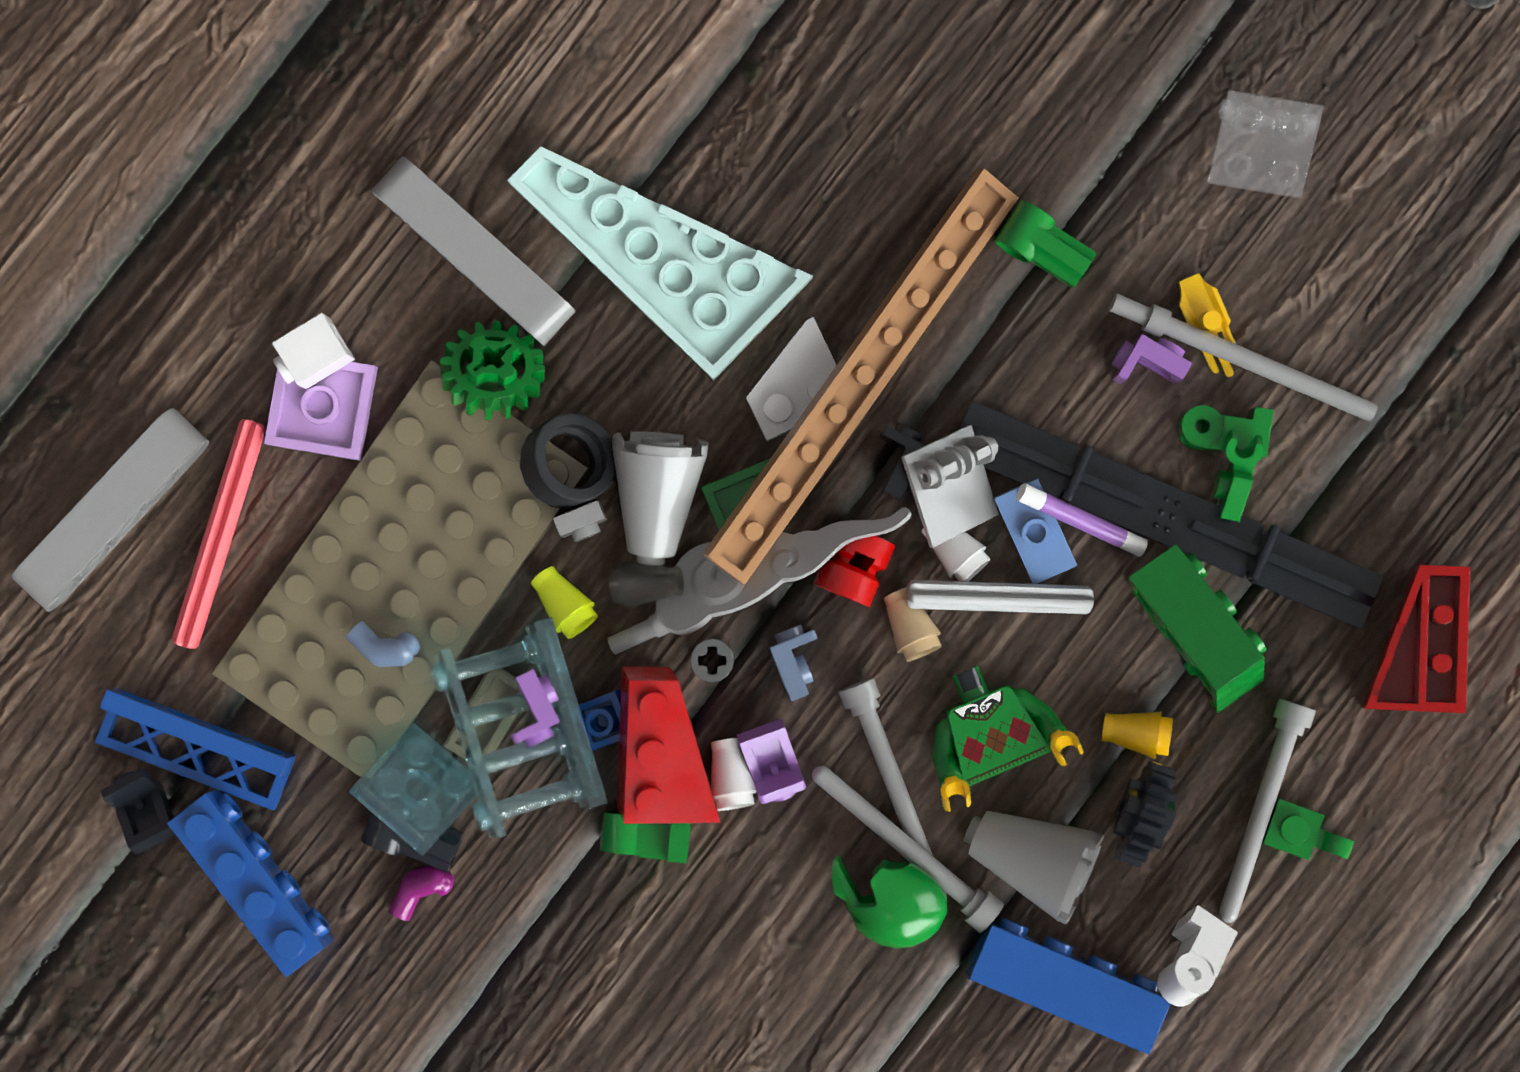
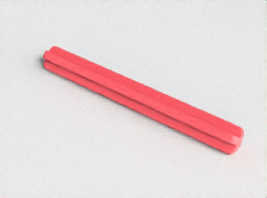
M241 419L239 421L173 632L172 642L178 646L196 649L200 644L266 432V427L261 423L248 419Z

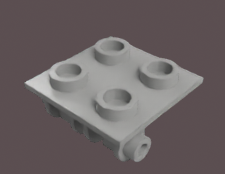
M971 425L965 426L901 457L930 548H934L999 515L984 468V464L994 460L995 454L998 452V444L992 437L975 436Z

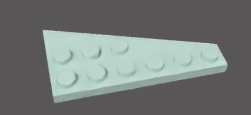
M541 146L507 180L520 195L713 381L813 279V276L799 269L796 270L777 261L774 257L762 251H756L729 238L728 235L663 204L660 205L639 195L638 192L593 173V171Z

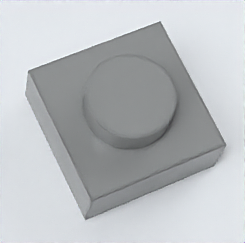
M598 500L553 518L560 537L565 538L572 535L574 542L600 533L601 530L598 524L608 520L602 504Z

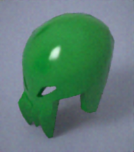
M838 855L834 857L832 864L834 894L844 900L855 928L866 938L881 946L907 948L927 941L939 930L947 914V896L939 882L913 862H892L883 859L872 873L873 877L870 884L874 894L861 896Z

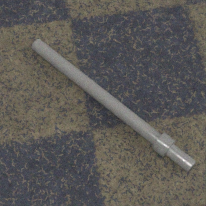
M1117 293L1110 304V312L1141 324L1142 331L1160 338L1163 334L1368 422L1376 414L1377 404L1171 317V311L1158 305L1152 304L1151 307H1148Z

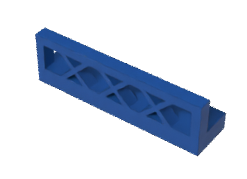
M120 688L106 690L100 708L107 710L95 743L270 810H276L294 764L295 755ZM119 715L138 722L144 733L143 737L130 743L114 738L111 735ZM167 733L183 739L189 753L174 760L164 757L155 737ZM147 741L151 751L138 747L137 745H140ZM195 744L201 746V748L196 749ZM211 750L227 756L234 770L219 777L207 773L199 754ZM192 758L196 769L181 762ZM239 761L245 763L246 765L241 766ZM256 767L276 775L269 796L251 790L243 771ZM236 775L240 785L229 782L226 779Z

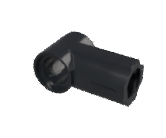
M379 794L360 841L385 853L400 856L402 853L448 872L459 850L464 832L418 814V809L403 801Z

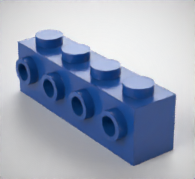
M219 790L206 793L167 824L283 975L288 977L334 941V938L329 933L331 931L330 925L317 909H310L300 896L301 888L293 876L286 870L281 871L270 857L272 851L266 841L257 832L254 831L252 833L241 819L243 814L236 802L228 794L224 793L222 795Z

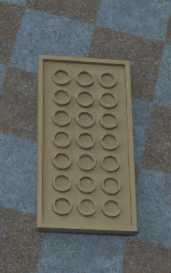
M431 360L212 674L368 783L372 782L554 521L553 518L561 510V508L550 507L537 499L524 482L520 469V453L528 434L533 430L512 415L511 418L506 419L500 410L494 411L491 420H485L484 410L477 409L471 416L467 415L466 402L464 401L454 406L451 403V391H443L440 366ZM548 441L545 459L550 472L560 483L569 488H576L589 469ZM360 621H363L381 639L398 638L400 633L410 632L418 639L420 649L413 656V661L405 666L377 667L363 656L345 637Z

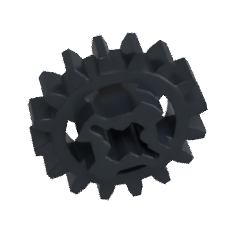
M1149 761L1147 766L1143 767L1140 778H1137V780L1130 778L1126 790L1118 802L1114 815L1116 818L1112 833L1120 836L1116 845V859L1141 868L1143 862H1147L1150 851H1153L1154 848L1159 850L1162 848L1164 839L1173 825L1177 812L1175 811V803L1178 795L1171 791L1175 781L1173 776L1175 770L1173 768Z

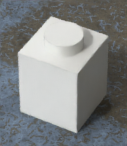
M323 313L272 343L279 356L273 359V362L288 384L295 381L297 385L305 389L355 360L332 320Z

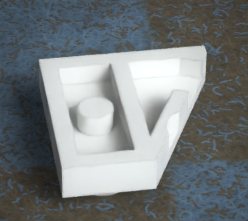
M814 317L806 320L746 397L766 441L772 440L793 428L837 366Z

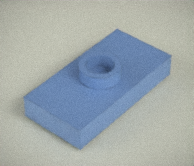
M1038 478L1026 482V484L1043 491ZM1019 485L995 496L994 500L1032 583L1038 584L1076 567L1077 563L1057 519L1016 500L1017 491L1021 486Z

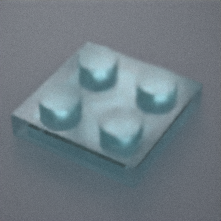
M413 723L354 784L349 793L423 856L482 792L486 785Z

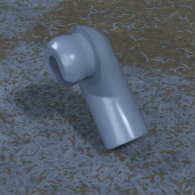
M360 621L345 637L363 656L377 667L405 666L413 661V656L420 649L418 639L410 632H402L398 638L381 639L363 621Z

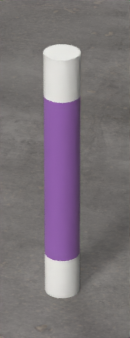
M1023 483L1017 491V501L1140 557L1147 548V539L1026 483Z

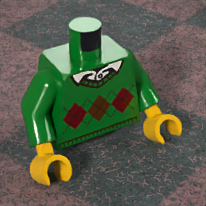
M978 665L951 676L962 702L944 709L945 718L936 725L931 756L939 784L942 787L941 798L945 811L951 812L948 799L954 794L962 795L965 797L966 806L969 807L971 805L969 786L1047 754L1051 750L1057 763L1061 766L1067 765L1060 753L1064 747L1074 746L1079 754L1083 755V748L1078 737L1073 732L1067 731L1048 704L1026 689H1012L1008 684H1003L988 690Z

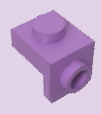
M1142 334L1134 340L1133 344L1125 340L1111 363L1112 366L1118 369L1112 380L1122 384L1128 379L1136 363H1139L1176 384L1184 379L1192 363L1183 358L1185 351L1173 342L1163 338L1155 342Z
M534 669L514 678L535 723L511 734L510 737L514 744L524 740L527 748L554 736L550 727L560 722L551 705L559 700L547 675L544 674L537 677Z
M782 719L737 734L761 804L787 800L796 792L806 788Z

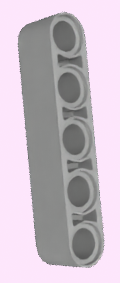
M402 156L371 190L388 208L541 345L545 346L574 314L575 309L406 157Z
M174 408L164 412L15 570L12 579L47 612L58 607L201 456L207 448L209 440Z

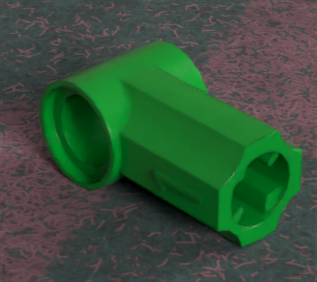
M1020 200L994 242L1015 259L1026 264L1034 263L1073 289L1097 253L1056 227V222L1046 212L1027 201Z

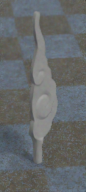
M904 507L884 519L839 521L817 531H802L794 535L782 532L745 585L738 583L702 555L711 542L698 545L680 558L674 567L671 577L658 590L655 614L650 615L649 619L608 637V644L612 652L618 654L656 636L662 637L668 633L680 636L692 634L707 624L712 617L726 615L746 608L772 593L782 583L797 581L814 573L848 543L866 537L885 534L899 528L910 519L911 512L908 508Z

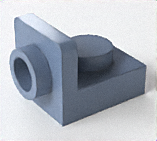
M798 625L774 635L778 644L769 647L791 702L809 695L806 684L814 681L804 656L801 655L794 658L791 649L818 639L815 630L804 633L802 626Z

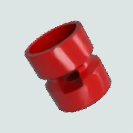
M878 536L852 541L842 547L819 568L813 584L870 608L880 584L876 578V573L886 570L896 545ZM855 553L862 556L859 568L849 564L850 559Z

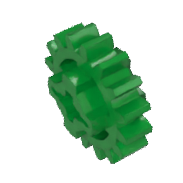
M494 321L492 330H485L480 322H476L474 334L470 335L460 329L457 331L458 344L454 342L446 343V357L440 359L443 391H451V403L454 406L464 401L466 402L467 415L471 416L477 409L484 410L485 420H491L494 411L500 410L502 415L508 419L511 418V407L517 406L519 409L526 411L528 409V397L538 399L540 396V383H544L545 380L542 349H534V337L532 335L525 336L522 339L519 338V326L513 325L506 332L501 330L500 321ZM467 361L469 364L466 366V374L462 375L461 368L464 362ZM523 365L525 371L519 380L517 378L519 367Z

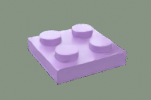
M350 362L307 389L297 385L295 381L288 384L277 369L264 444L361 461L378 367Z

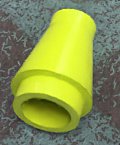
M554 566L546 568L531 581V585L537 591L556 633L563 632L567 639H571L587 629L597 619L598 615L593 610L594 602L561 576Z

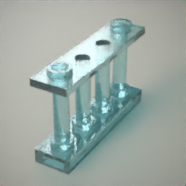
M552 617L525 626L528 635L522 637L523 642L454 662L451 648L434 653L437 662L431 664L433 680L439 692L446 691L479 801L472 805L475 820L481 832L488 831L489 838L506 836L502 820L569 798L572 802L578 801L580 809H590L608 803ZM526 660L530 664L536 663L540 676L547 675L559 699L551 704L560 721L555 724L554 728H551L554 736L530 748H527L525 742L482 755L474 727L528 711L529 708L521 692L468 708L460 680ZM555 752L558 756L564 755L569 773L564 775V780L496 801L488 773Z

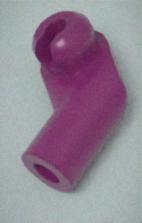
M431 865L407 872L387 912L399 919L410 921L421 897L434 893L444 896L451 891L454 884L453 874L450 871L445 872Z

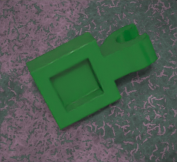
M1231 429L1225 438L1226 455L1230 461L1226 471H1218L1213 488V498L1219 499L1221 518L1240 522L1253 483L1252 473L1254 467L1263 455L1262 436L1256 435L1250 448L1245 450L1236 447L1238 442L1237 430Z
M1277 798L1262 844L1306 860L1310 859L1314 847L1348 859L1354 841L1320 829L1325 815Z

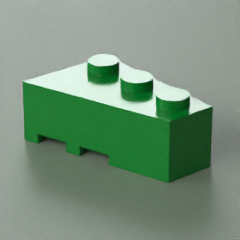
M1175 544L1129 576L1130 589L1163 637L1170 640L1186 661L1183 665L1192 677L1196 674L1210 692L1212 699L1209 702L1218 713L1264 681L1265 657L1262 653L1266 651V647L1251 627L1243 630L1233 617L1237 611L1227 595L1221 589L1214 593L1203 578L1208 574L1199 559L1192 552L1184 555L1177 544Z

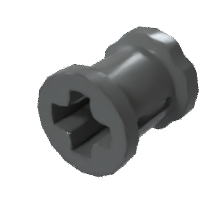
M704 640L692 652L690 660L692 670L703 681H721L729 675L733 668V651L722 640ZM710 646L717 647L718 655L726 656L727 660L726 665L718 666L716 674L708 673V667L699 663V657L706 655Z

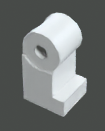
M1199 905L1179 919L1171 935L1182 941V944L1174 961L1161 971L1157 981L1162 997L1170 1004L1184 1007L1192 1003L1196 997L1206 993L1218 976L1238 932Z

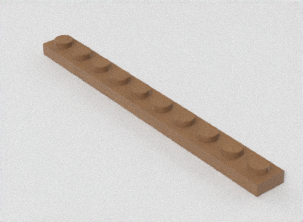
M985 168L976 169L703 552L702 555L738 583L746 584L1018 200L1014 193Z

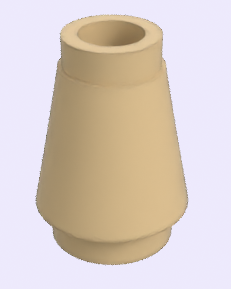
M906 588L895 591L884 598L897 653H903L907 662L922 658L942 646L938 639L941 632L924 609H911L907 606Z

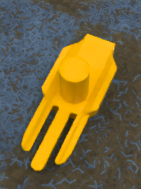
M1200 273L1179 281V307L1186 323L1218 336L1217 333L1222 332L1225 340L1236 344L1229 329L1231 321L1218 290L1206 283ZM1202 351L1209 368L1213 373L1217 374L1219 369L1213 355ZM1218 358L1225 375L1232 377L1234 372L1230 362Z

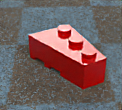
M1418 565L1414 567L1361 706L1362 708L1466 713L1470 567Z
M622 667L617 808L623 823H720L681 688L675 674L670 667Z

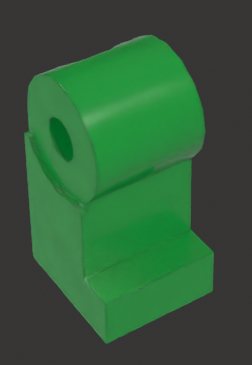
M1207 405L1196 406L1186 411L1179 418L1177 435L1180 441L1188 448L1226 455L1225 438L1231 429L1237 430L1238 442L1236 447L1242 450L1250 448L1253 445L1255 436L1260 435L1263 441V455L1261 459H1264L1268 453L1274 410L1253 407L1248 410L1247 419L1220 415L1214 408Z
M604 811L599 850L614 854L639 855L638 857L667 860V862L686 863L691 823L624 824L619 811Z

